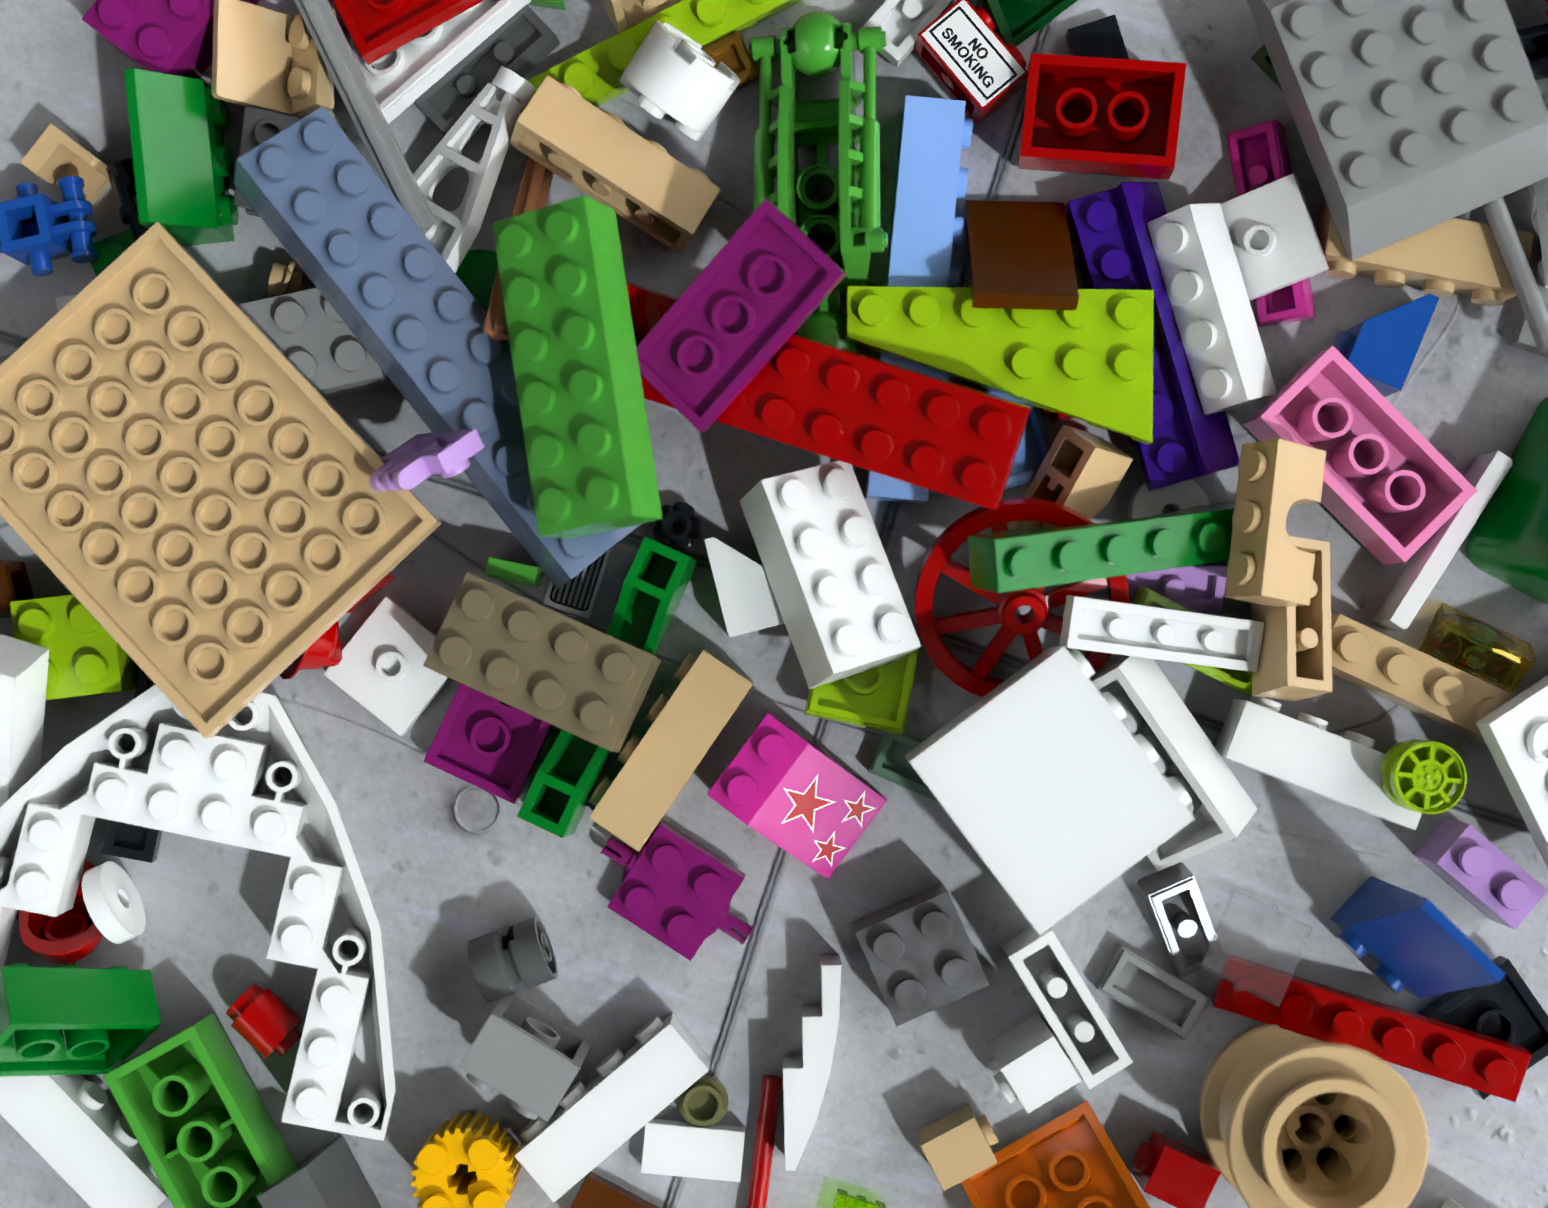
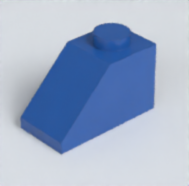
M1428 294L1367 319L1348 329L1347 332L1343 330L1336 338L1333 346L1384 397L1399 392L1405 383L1439 297Z

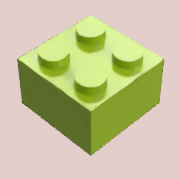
M73 594L10 602L14 638L49 649L46 701L136 690L140 667Z

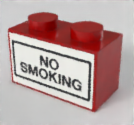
M958 0L917 35L914 52L954 100L966 101L965 113L970 119H973L974 124L977 126L1022 89L1029 72L1025 69L1027 64L1021 52L1011 43L1005 45L993 31L995 29L994 23L988 13L979 5L973 7L968 0Z

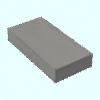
M1121 944L1117 947L1095 985L1102 993L1184 1041L1209 999L1203 992Z

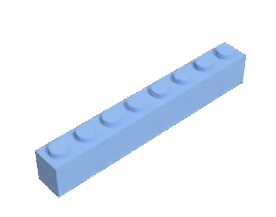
M905 96L901 116L885 286L957 287L959 267L950 266L952 247L960 248L963 233V217H955L956 199L965 198L968 181V168L960 167L961 149L969 150L973 128V119L964 118L966 101ZM879 352V360L940 379L949 380V376L938 373L933 368ZM867 470L865 500L924 505L928 501V494H937L936 491Z

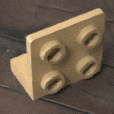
M214 0L211 93L215 99L300 118L306 117L322 106L327 111L334 109L335 83L300 13L291 16L241 0ZM332 8V10H333V12H334V14H335V16H336L337 9Z

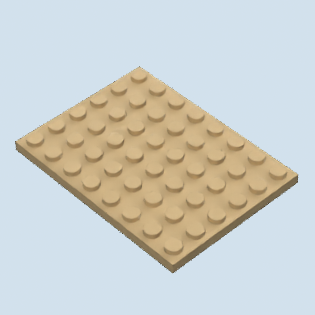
M158 222L149 228L0 365L1 517L204 738H212L442 524L411 490L375 491L371 487L369 481L371 474L385 464L381 458L172 234Z

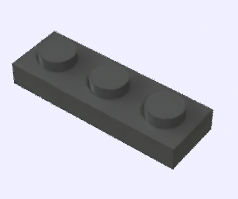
M526 4L414 102L445 136L487 83H492L501 66L524 77L551 53L560 42L556 34Z

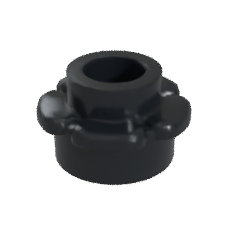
M676 502L672 506L668 504L661 507L663 519L656 520V526L653 528L656 540L665 546H671L676 551H682L691 547L693 539H697L702 531V522L699 517L695 516V509L685 502ZM676 521L682 524V528L679 531H675L672 528L673 523Z

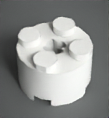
M657 20L624 70L619 81L639 96L636 102L651 115L662 119L666 113L677 120L675 125L679 130L691 139L700 141L741 80L722 61L717 68H714L716 62L701 50L702 45L669 23L664 22L662 24Z

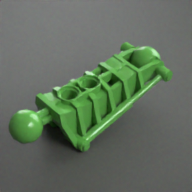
M814 11L801 16L792 27L781 28L780 39H776V36L753 37L752 43H749L750 58H753L754 63H760L759 129L755 131L753 212L767 199L812 241L822 233H832L836 236L834 246L824 253L847 275L799 327L797 334L857 353L858 345L846 340V316L841 314L840 296H846L847 286H867L871 253L884 252V248H888L887 232H883V228H880V124L876 121V53L883 52V47L887 45L886 31H882V26L859 28L858 32H853L851 22L841 23L828 13ZM854 51H860V54H863V83L855 82ZM778 57H781L782 86L772 90V61H777ZM841 66L838 99L797 102L796 69L805 75L821 78L834 73ZM862 102L864 118L857 116L856 107ZM771 105L778 108V119L771 123ZM774 142L778 143L777 155L775 156ZM859 142H860V152L857 151V143H859ZM839 145V168L829 167L828 146ZM817 147V164L798 171V148ZM774 178L777 179L776 192H774ZM859 179H860V188H858V182H857V180H859ZM825 183L834 186V193L827 201L816 203L810 200L812 191L818 185Z

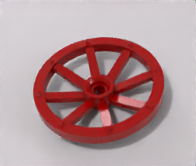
M1035 498L1001 500L996 510L981 506L966 513L953 522L935 540L927 552L917 576L914 594L915 618L919 636L929 657L937 668L956 685L970 693L984 697L1004 682V679L987 675L1016 635L1023 636L1030 661L1040 655L1043 650L1037 631L1040 628H1044L1061 635L1063 617L1053 614L1049 610L1066 604L1067 595L1084 597L1108 587L1109 601L1129 603V588L1126 575L1068 583L1045 593L1043 592L1045 587L996 593L971 587L970 569L950 557L958 547L968 540L967 536L975 535L991 527L992 533L1008 531L1006 522L1038 521L1056 525L1057 527L1094 524L1079 512L1048 500ZM940 573H944L996 604V607L934 618L933 596ZM1021 606L1031 607V610L1024 615L1015 613L1017 608ZM1002 624L972 668L960 661L948 649L940 636L941 634ZM1086 650L1082 655L1089 662L1094 672L1097 673L1112 654Z

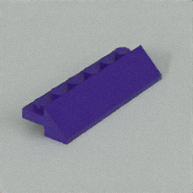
M1121 182L1116 188L1068 201L1065 207L1079 251L1076 261L1084 289L1154 290L1153 443L1147 445L1132 440V437L1128 436L1130 446L1135 445L1148 491L1237 467L1240 459L1226 412L1221 411L1207 415L1203 413L1147 226L1148 222L1167 214L1159 183Z

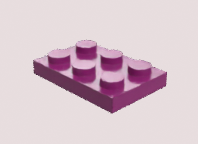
M460 683L423 762L515 804L524 789L553 725Z

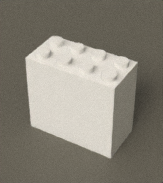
M1055 646L1046 649L905 755V758L1039 936L1195 820L1186 807L1192 802L1189 794L1173 776L1167 778L1163 773L1159 772L1153 764L1160 759L1155 749L1142 734L1139 733L1135 736L1131 731H1128L1121 721L1127 717L1121 704L1109 691L1103 694L1100 690H1097L1089 679L1095 674L1089 662L1079 650L1075 648L1070 651L1065 646Z

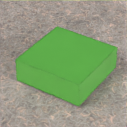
M493 557L488 558L485 571L489 578L536 588L542 586L544 572L539 567Z

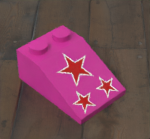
M769 710L707 793L710 798L746 825L827 880L887 801L886 798Z

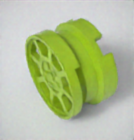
M1409 739L1399 742L1385 754L1380 766L1383 780L1381 786L1386 796L1398 806L1423 814H1439L1451 809L1462 798L1467 785V771L1463 760L1451 747L1439 742L1421 739ZM1455 783H1457V788H1456L1455 793L1452 795L1451 798H1449L1450 794L1452 793V790H1453V788H1454Z

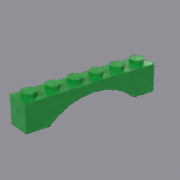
M1236 501L1194 506L1172 513L1130 520L969 535L967 538L971 587L1003 593L1229 561L1233 529L1232 518Z
M644 536L623 582L606 634L655 656L698 562L681 552ZM561 730L539 767L517 817L561 838L575 833L612 751H608L565 730Z

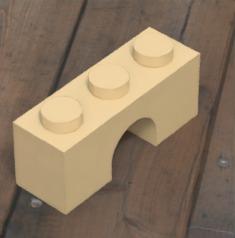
M1279 438L1242 444L1241 458L1238 465L1239 475L1235 510L1232 518L1233 529L1227 565L1225 597L1270 607L1310 606L1315 554L1301 551L1291 543L1286 531V517L1290 507L1293 505L1321 502L1326 451Z

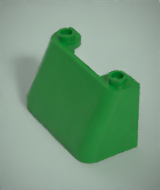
M1547 397L1536 408L1510 457L1513 459V465L1480 514L1466 543L1467 555L1471 563L1478 569L1543 604H1548Z

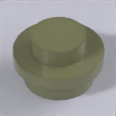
M703 1075L679 1096L678 1105L680 1113L688 1123L696 1127L705 1128L717 1124L725 1116L728 1109V1093L724 1085L714 1077Z

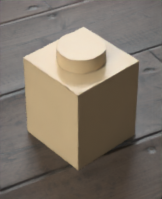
M969 1103L916 1131L920 1147L944 1191L998 1163L991 1146L998 1143L999 1140L986 1115L983 1114L976 1118Z

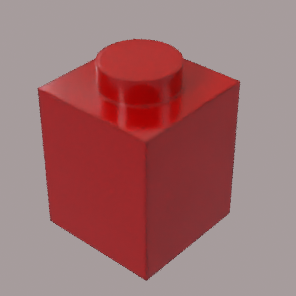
M1156 1131L1153 1132L1149 1143L1143 1142L1133 1162V1170L1135 1171L1133 1176L1142 1190L1177 1208H1204L1221 1173L1208 1156Z

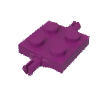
M663 820L651 839L642 846L639 852L614 838L613 835H611L600 852L625 868L621 886L607 907L688 960H692L703 941L716 932L717 929L740 942L741 945L744 944L750 935L753 926H750L729 912L732 897L743 882L746 874Z

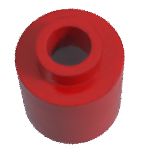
M256 983L250 986L225 1013L234 1021L231 1027L265 1059L273 1052L281 1058L302 1036V1033L296 1028L303 1020L269 988L263 990Z

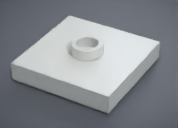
M1294 173L1220 204L1249 301L1329 270L1297 176Z
M388 596L384 597L343 648L341 662L336 666H329L323 673L400 736L407 733L450 679L423 666L437 634Z

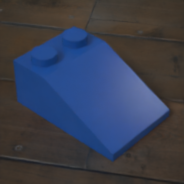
M1372 876L1330 918L1342 930L1337 938L1359 958L1367 954L1378 965L1373 973L1395 993L1404 989L1418 998H1424L1498 983L1506 975L1429 899Z

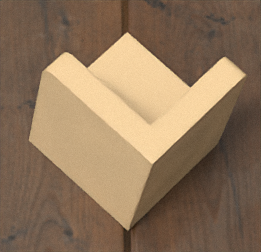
M52 123L49 124L20 161L26 168L52 184L58 190L60 189L58 188L57 180L67 176L83 178L85 184L83 187L84 199L91 202L92 206L112 181L107 174L106 169L108 165Z

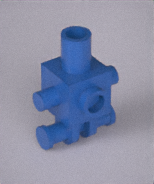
M67 176L57 180L58 188L62 191L63 202L61 203L54 201L43 193H38L37 185L34 183L18 184L16 186L18 198L0 202V254L4 253L27 266L30 265L32 275L34 276L51 275L53 273L51 260L71 256L72 261L75 263L96 261L98 253L94 250L92 237L97 234L94 222L87 221V217L93 214L91 202L84 199L83 187L85 184L84 179L81 177Z

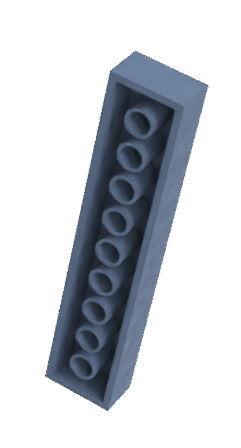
M324 106L237 158L234 177L235 186L432 433L476 429L485 448L468 459L470 466L464 470V473L557 589L574 578L641 525H633L574 539L538 536L510 343L508 340L493 341L491 336L484 333L483 324L486 312Z

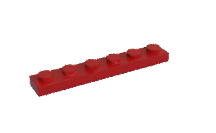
M1226 955L1212 998L1213 1006L1270 1025H1278L1280 1028L1324 1042L1351 1045L1369 1051L1384 1061L1516 1102L1532 1056L1524 1047L1230 955Z

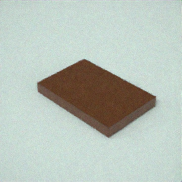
M965 200L964 222L973 308L1077 309L1079 292L1064 202Z

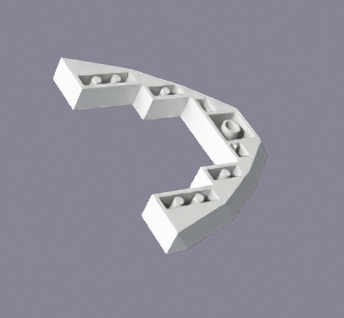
M155 684L67 744L0 807V968L5 964L18 910L57 917L73 908L96 817L290 857L266 959L316 968L317 973L281 1122L384 1141L390 1123L396 1085L381 927L334 798L276 695L260 692L212 738H204Z

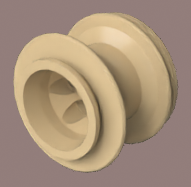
M1263 1022L1247 1028L1232 1038L1217 1053L1206 1072L1200 1092L1199 1104L1202 1137L1211 1160L1221 1171L1220 1174L1239 1192L1249 1208L1409 1207L1421 1186L1427 1167L1429 1139L1426 1119L1418 1098L1406 1080L1384 1060L1369 1051L1351 1045L1324 1042L1280 1028L1278 1025H1270ZM1327 1093L1322 1098H1315L1316 1095ZM1303 1115L1306 1124L1301 1127L1298 1118ZM1341 1115H1348L1347 1125L1343 1129L1335 1130L1334 1124L1336 1119ZM1326 1147L1331 1148L1330 1156L1321 1162H1317L1318 1152ZM1288 1148H1293V1158L1289 1162L1283 1163L1282 1152Z

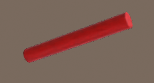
M763 1075L746 1208H766L782 1086V1078L775 1075Z

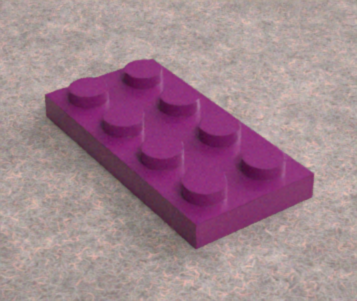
M765 199L638 344L636 348L640 374L700 432H706L847 273L771 201Z

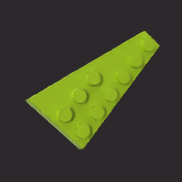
M847 286L846 340L901 360L907 359L933 368L936 372L953 378L956 376L979 384L982 388L1054 413L1060 412L1086 421L1087 424L1094 427L1118 432L1132 437V440L1147 445L1153 443L1154 290L1078 289L1079 298L1076 310L973 308L971 287Z

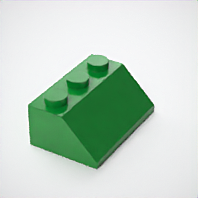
M136 68L124 69L139 224L149 229L156 222L160 223L183 247L234 241L233 225L238 224L239 213L238 207L233 206L234 196L229 192L228 176H232L234 173V163L231 151L224 143L223 127H228L229 125L226 102L215 99L211 93L212 88L201 79Z
M15 963L0 968V1077L106 1074L122 1064L161 1025L151 970L128 969L126 966H113L106 969L81 968L74 964L63 965L57 968L31 967L26 963Z

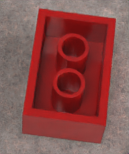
M1031 53L1019 169L1169 180L1175 168L1187 63Z

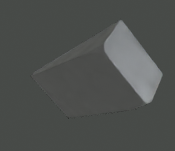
M1179 862L1138 880L1144 901L1179 979L1225 959L1195 877L1183 863Z

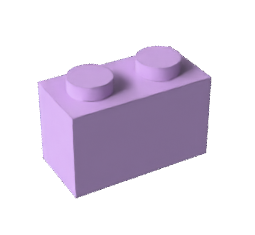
M1445 818L1414 854L1417 859L1489 920L1512 929H1516L1548 891L1474 827L1464 822Z

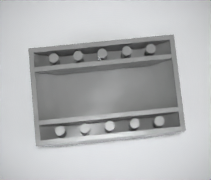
M1247 0L1349 261L1370 254L1548 178V113L1505 0Z

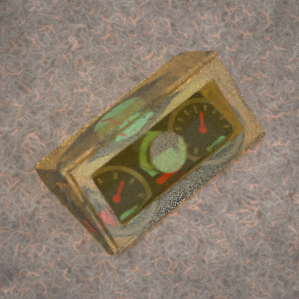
M1442 603L1436 611L1419 648V651L1511 694L1537 661L1532 646L1529 643L1445 603Z

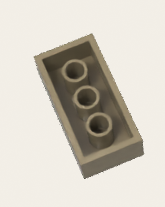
M466 572L423 666L608 751L620 752L661 660L641 649Z

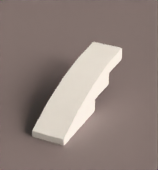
M840 955L820 956L821 1005L801 1006L802 1055L782 1056L785 1171L796 1170L817 1121L830 1076L840 1016Z

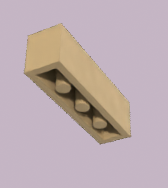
M548 75L517 119L509 143L596 201L615 209L618 215L680 255L721 190L702 171L687 167L670 156L667 150L659 143L644 139L626 127L618 116L610 112H603L583 99L574 87L565 83H559Z
M1327 203L1319 210L1316 233L1329 270L1324 272L1327 276L1350 279L1354 278L1355 275L1374 278L1373 283L1375 285L1387 288H1401L1404 284L1423 287V294H1432L1437 297H1451L1456 293L1471 296V302L1481 306H1501L1504 301L1517 296L1489 224L1452 218L1370 254L1349 261ZM1516 230L1529 263L1535 233Z
M1340 613L1331 614L1333 675L1476 742L1485 743L1476 722L1516 696Z
M703 650L698 657L691 652L688 654L673 676L681 682L670 699L664 694L660 695L645 719L653 723L642 740L635 735L632 736L617 758L618 761L624 764L614 781L605 776L589 799V802L596 807L588 818L638 852L754 684V682L707 650Z

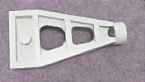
M503 66L498 70L492 83H487L413 174L435 219V224L428 231L424 232V235L455 274L480 231L520 111L527 106L536 90V87L529 81ZM485 123L491 126L492 129L482 158L474 162L462 155V149L482 124ZM461 167L468 172L469 183L459 208L449 212L433 202V191L450 170Z

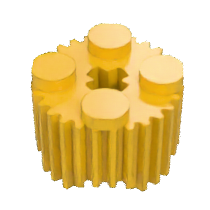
M466 1111L463 1117L460 1113L455 1114L451 1122L446 1120L441 1127H437L414 1160L415 1166L411 1171V1175L415 1177L411 1181V1186L416 1187L413 1197L420 1198L417 1206L419 1208H505L518 1182L517 1177L522 1169V1165L519 1164L520 1162L514 1156L520 1143H514L515 1139L513 1136H506L507 1128L499 1129L500 1122L496 1121L492 1124L490 1123V1117H482L481 1111H477L475 1116H472L470 1111ZM460 1164L468 1165V1172L475 1171V1175L464 1173L459 1167Z

